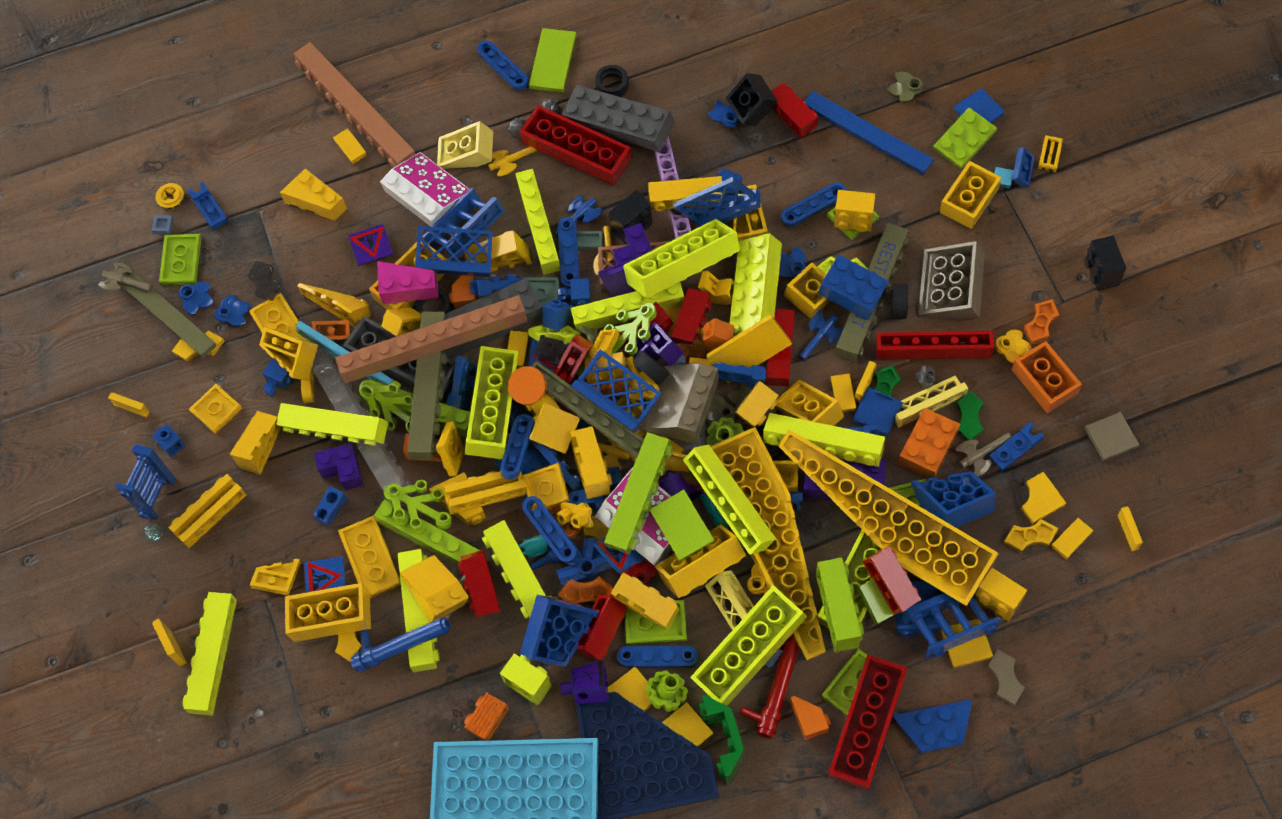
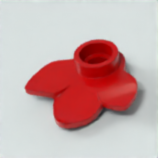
M644 559V561L634 565L624 573L630 577L643 579V585L648 587L650 579L656 576L657 570L655 565L649 561L646 562Z

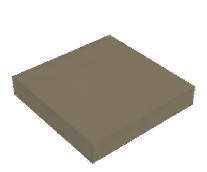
M1121 412L1085 426V430L1102 461L1139 447L1137 439Z

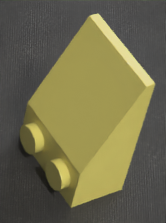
M479 121L439 137L437 165L442 169L478 167L492 162L493 130Z

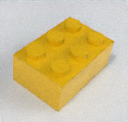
M969 161L942 200L939 213L972 229L999 190L1002 177Z

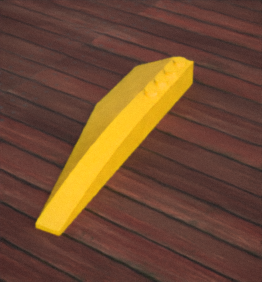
M756 427L717 443L711 446V448L776 538L765 551L752 554L751 557L764 578L768 590L774 585L808 616L793 632L798 646L808 661L825 653L826 650L818 622L791 496Z
M788 429L779 447L881 549L890 546L891 550L896 553L901 567L962 604L968 605L978 590L979 585L997 560L998 552Z

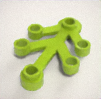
M646 303L639 310L631 312L620 310L616 314V318L621 323H625L629 319L635 320L624 325L614 327L612 324H608L604 327V330L618 329L619 333H623L617 339L611 354L618 353L619 348L629 338L625 351L629 355H635L638 351L637 335L642 341H647L650 338V321L657 314L653 304Z
M364 380L359 386V393L368 400L369 415L379 418L383 411L384 418L388 421L387 429L394 430L398 422L392 417V411L406 422V429L410 431L411 416L396 404L412 405L413 393L408 392L405 396L385 397L380 392L396 394L400 390L401 385L398 381H391L390 384L376 385L371 380ZM376 400L381 403L382 409L377 406Z
M418 480L415 485L401 487L399 484H390L384 489L385 498L392 502L394 509L393 518L396 522L405 520V511L401 509V501L407 504L411 530L419 531L422 528V521L418 518L417 510L436 520V526L439 529L446 530L450 528L452 524L450 514L446 512L439 513L422 504L442 501L444 493L441 489L437 488L431 494L415 497L406 495L414 492H426L427 482L425 480ZM413 523H419V525L413 526Z

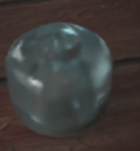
M156 522L147 524L143 528L142 536L149 543H154L163 535L164 529Z

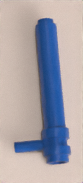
M439 618L377 646H370L369 632L362 631V650L356 652L351 657V665L356 671L368 670L370 666L375 667L383 660L448 633V630L451 629L450 622L446 618Z

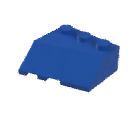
M972 471L952 474L948 478L939 480L933 477L929 478V481L919 483V480L911 481L920 506L955 528L995 511L996 493Z
M537 594L520 654L531 660L566 667L579 646L578 641L583 633H587L590 628L588 625L593 617L596 618L600 611Z

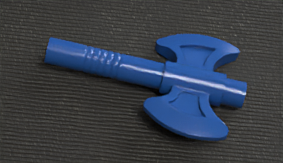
M580 195L570 203L568 212H575L570 217L575 223L583 216V223H588L595 220L602 213V208L592 209L597 203L596 200L591 198L583 203V195ZM570 224L564 225L565 228H568L570 226ZM558 229L553 233L556 238H558Z
M819 310L811 318L809 330L818 329V331L799 355L801 360L805 361L823 337H828V344L839 341L844 327H834L835 322L838 320L835 315H831L830 318L824 320L822 310Z

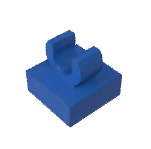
M801 490L789 492L791 503H795L797 511H800L801 505L799 502H803Z

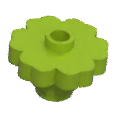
M722 417L719 422L713 421L707 428L709 436L706 438V442L711 447L724 441L723 436L725 434L729 435L727 438L729 439L744 432L743 427L740 423H735L733 418Z
M667 670L656 672L654 678L648 680L645 690L646 694L650 696L648 699L649 703L656 709L663 707L666 712L677 710L679 705L684 704L687 698L688 689L683 686L685 683L684 679L677 673L670 674Z

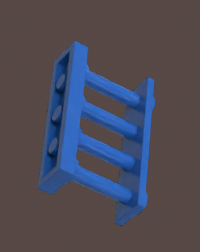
M471 188L432 227L487 230L505 210L495 197H492L487 203L482 202L475 190ZM475 207L480 208L474 216L469 214ZM463 219L467 220L468 222L462 228L457 226ZM429 231L422 236L426 243L434 237ZM443 232L439 236L440 240L444 244L450 241L444 239L449 233ZM461 234L457 238L463 246L471 240L467 234ZM435 239L429 245L434 249L440 243ZM455 240L447 246L453 254L461 249ZM474 242L468 245L466 249H468ZM461 251L456 257L459 258L465 251Z
M134 444L132 452L137 457V463L127 484L116 483L115 487L119 490L120 495L125 497L137 510L140 517L147 520L150 518L158 519L159 516L152 508L163 485H166V483L173 485L176 478L153 449Z
M943 593L909 607L905 610L902 620L905 625L917 624L930 645L925 655L929 659L933 656L936 658L940 657L947 650L982 635L995 633L1001 621L1000 617L989 620L975 599V593L969 605L982 624L972 627L958 606L961 602ZM947 608L951 609L965 631L955 635L941 614V611ZM928 616L934 617L947 638L937 642L923 619Z

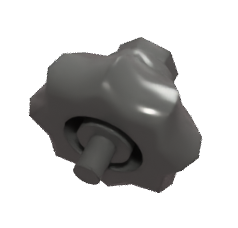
M555 97L541 101V107L559 114L560 106Z
M516 117L514 120L509 121L507 131L510 133L511 138L521 139L520 130L526 123L525 119Z
M931 365L922 366L920 371L915 373V379L918 380L922 388L931 387L936 380V371L933 370Z

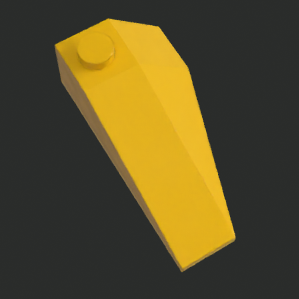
M302 283L298 284L302 295L339 319L350 320V326L353 328L357 326L363 316L369 318L372 314L369 309L370 305L363 299L359 300L354 296Z

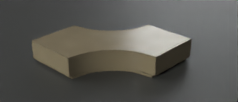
M997 649L987 668L995 675L998 682L996 696L1015 706L1025 687L1019 683L1014 673L1016 659Z

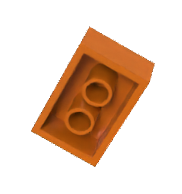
M1047 341L1017 358L1012 367L1014 374L1047 414L1078 395L1082 386L1081 382Z
M924 408L899 456L898 465L927 479L936 477L958 434L960 423Z

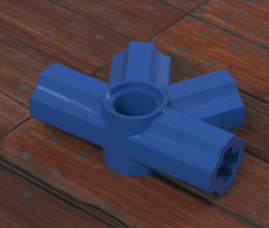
M584 539L582 553L578 550L576 560L566 563L569 565L568 567L557 570L562 588L570 579L577 582L582 580L589 581L601 573L614 569L594 547L593 543L598 541L597 539ZM570 549L566 552L567 556L571 555ZM586 566L592 567L588 572L583 571Z

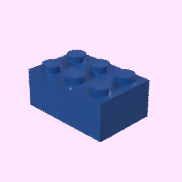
M838 254L822 281L818 294L868 320L889 281Z

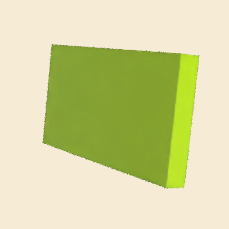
M542 28L529 89L564 93L577 36L576 32Z

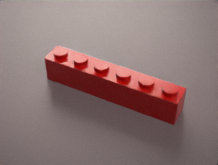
M993 331L880 332L876 335V360L992 358L994 351Z

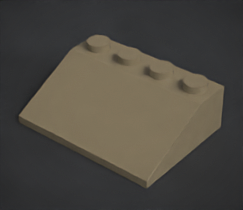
M977 241L924 249L918 310L919 317L952 320L980 318L985 251Z
M704 364L663 366L670 374L661 385L657 383L659 392L662 395L645 417L641 431L697 444L719 382L718 368Z

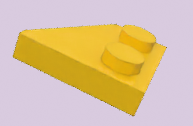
M293 559V562L286 564L279 562L271 566L257 567L250 582V587L289 596L301 564L300 559Z

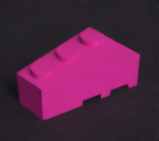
M377 261L379 296L383 304L439 298L438 281L433 270Z

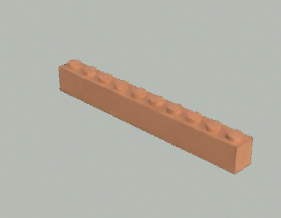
M311 42L293 53L296 59L294 62L298 69L305 71L306 77L310 81L313 80L319 91L323 90L327 99L335 103L340 113L344 112L346 114L347 120L351 124L354 123L356 125V129L361 135L365 134L367 136L368 142L372 146L375 145L377 147V151L382 157L386 156L392 168L416 155L410 145Z
M518 295L335 357L339 372L346 384L525 323L528 320Z

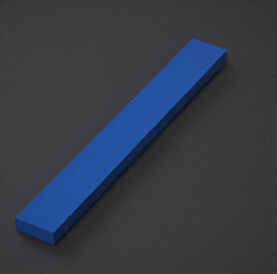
M812 91L805 100L807 107L810 110H814L821 118L918 173L924 175L932 165L933 158L816 92Z

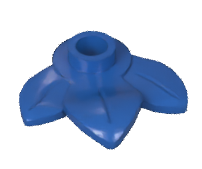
M719 100L716 101L714 110L708 112L711 119L722 123L726 127L733 128L739 123V118L732 107Z
M795 247L791 255L781 253L779 277L795 278L806 268L804 264L806 256L800 248Z
M198 282L193 286L184 285L181 287L179 297L183 301V308L186 312L196 315L199 308H208L213 304L211 296L207 293L211 287L210 284Z
M230 295L224 298L221 306L215 310V318L220 323H230L233 326L244 325L246 320L243 315L251 309V305L245 301H237L236 295Z

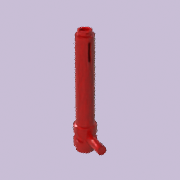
M793 634L785 641L768 698L761 713L759 714L743 706L739 711V714L757 721L756 734L767 739H772L773 735L776 734V724L780 722V711L800 650Z

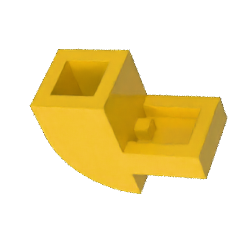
M702 271L698 288L702 292L710 293V301L712 303L731 305L734 281L731 278L718 280L709 271Z

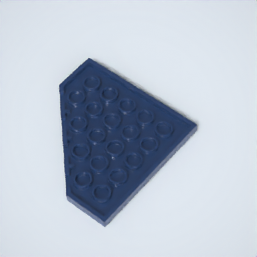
M616 692L608 693V702L576 703L581 738H598L597 819H622L720 798L712 756L647 714L635 704L629 702Z

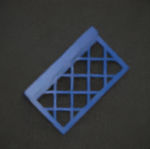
M731 177L675 202L674 208L695 222L697 228L714 219L725 223L760 208V191L757 189L750 190L735 177ZM733 184V185L736 186L737 188H731V187H728V186H730V185ZM725 193H733V194H735V196H734V195H725ZM710 199H711V200H720V202H713V201H710ZM695 206H704L705 208H695Z
M418 226L415 268L433 270L436 274L490 277L493 231ZM421 231H429L434 237L426 243L421 238ZM443 232L449 233L452 237L446 244L439 238ZM461 234H467L471 238L464 246L457 239ZM480 235H487L488 243L482 247L475 239ZM435 239L443 246L436 253L428 246ZM454 240L461 247L455 254L447 247ZM472 242L480 248L473 256L466 249ZM425 248L433 254L429 259H420V252ZM444 249L451 255L447 261L441 260L437 256ZM463 250L470 257L466 262H460L456 257ZM480 252H483L487 256V263H479L475 257Z
M601 349L579 379L575 380L571 385L636 433L641 427L640 424L662 395L661 392ZM601 356H604L608 361V367L598 369L597 362ZM612 369H622L624 378L613 380ZM609 370L610 381L600 382L599 372ZM596 373L597 383L588 384L584 380L588 374ZM636 379L639 389L629 391L627 381ZM624 381L625 392L615 393L614 383ZM611 384L612 394L603 395L601 385ZM651 390L656 394L651 401L644 402L643 391ZM640 392L641 403L630 404L629 394ZM626 395L627 405L618 406L616 396ZM642 406V414L638 419L632 416L631 407Z

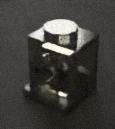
M541 335L536 349L537 357L539 360L559 364L567 347L564 346V341Z

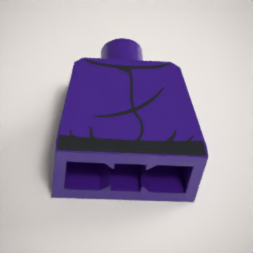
M603 660L572 669L571 681L560 683L562 695L573 693L578 704L608 702V681Z

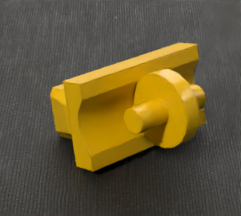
M563 502L560 504L561 511L557 513L559 524L565 525L570 523L575 528H581L582 526L591 528L594 526V522L591 520L592 510L587 503L582 502L576 505Z

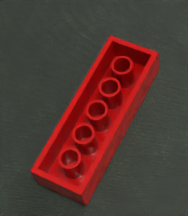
M539 105L520 130L522 144L533 147L539 152L615 186L632 159L631 147Z
M867 654L828 772L829 778L866 791L869 790L906 676L907 667Z

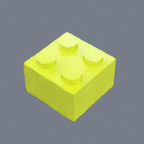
M513 654L500 672V675L505 685L538 706L552 687L549 680L550 677L547 675L548 672L540 666L534 667L531 665V661L524 655L519 657Z

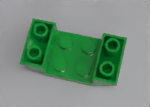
M703 695L702 703H699L702 720H707L708 726L722 722L723 733L725 736H729L727 745L730 753L720 756L717 770L720 780H725L726 785H730L744 760V747L732 709L707 695Z

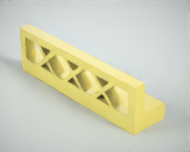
M955 375L901 400L903 402L901 408L905 410L896 414L894 422L899 428L919 419L924 408L934 412L958 401L967 394L968 387L965 382L961 384ZM955 384V387L945 391L947 385ZM929 393H940L934 397L928 398ZM916 399L923 401L914 406H911L912 401Z
M732 570L716 575L705 585L732 630L737 626L735 623L736 615L743 619L754 607ZM717 582L721 585V594H718L713 587ZM726 599H729L732 603L731 611L725 607Z

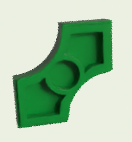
M890 365L875 372L877 385L874 390L891 397L894 387L901 383V378L893 365Z
M971 391L956 402V407L961 413L958 433L966 441L974 440L984 430L978 419V413L983 408L984 403Z

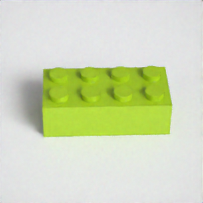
M842 557L818 562L816 578L834 652L859 648L860 641L863 640L862 635L864 634L862 622L858 623L857 615H859L857 602L853 603V585L848 583V565L843 563Z

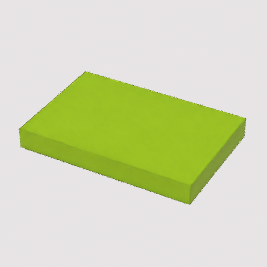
M200 234L164 235L159 284L161 286L195 285L197 283L202 239Z
M685 490L678 492L650 509L680 562L714 542L712 535Z
M684 600L677 601L676 605L680 610L668 630L627 608L625 612L626 645L687 641Z
M859 648L821 695L824 700L846 717L867 654Z

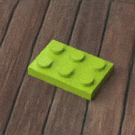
M968 108L935 143L933 149L962 170L995 134L997 127L971 108Z

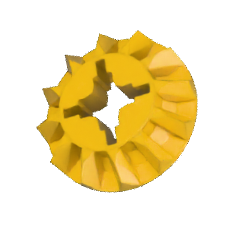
M168 183L158 189L156 202L166 210L168 208L174 209L176 205H180V202L184 200L185 193L178 184ZM166 194L173 195L174 199H168Z

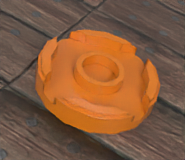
M523 366L516 369L508 381L510 396L516 402L523 405L535 404L544 397L547 390V381L544 375L538 369L531 366Z

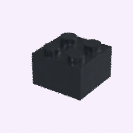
M746 73L726 96V100L741 123L756 126L778 102L762 76Z
M634 191L609 212L611 231L622 242L627 244L624 235L625 228L641 223L643 229L647 230L652 225L651 204L638 191Z
M1114 235L1091 241L1087 255L1084 258L1086 268L1090 270L1092 284H1095L1097 291L1119 286L1126 270V265Z

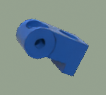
M329 486L314 512V519L327 526L331 525L336 514L340 511L343 504L347 503L349 498L345 493Z
M576 490L569 494L570 501L568 503L576 505L582 502L587 503L591 509H596L598 512L605 501V495L587 499L585 490Z

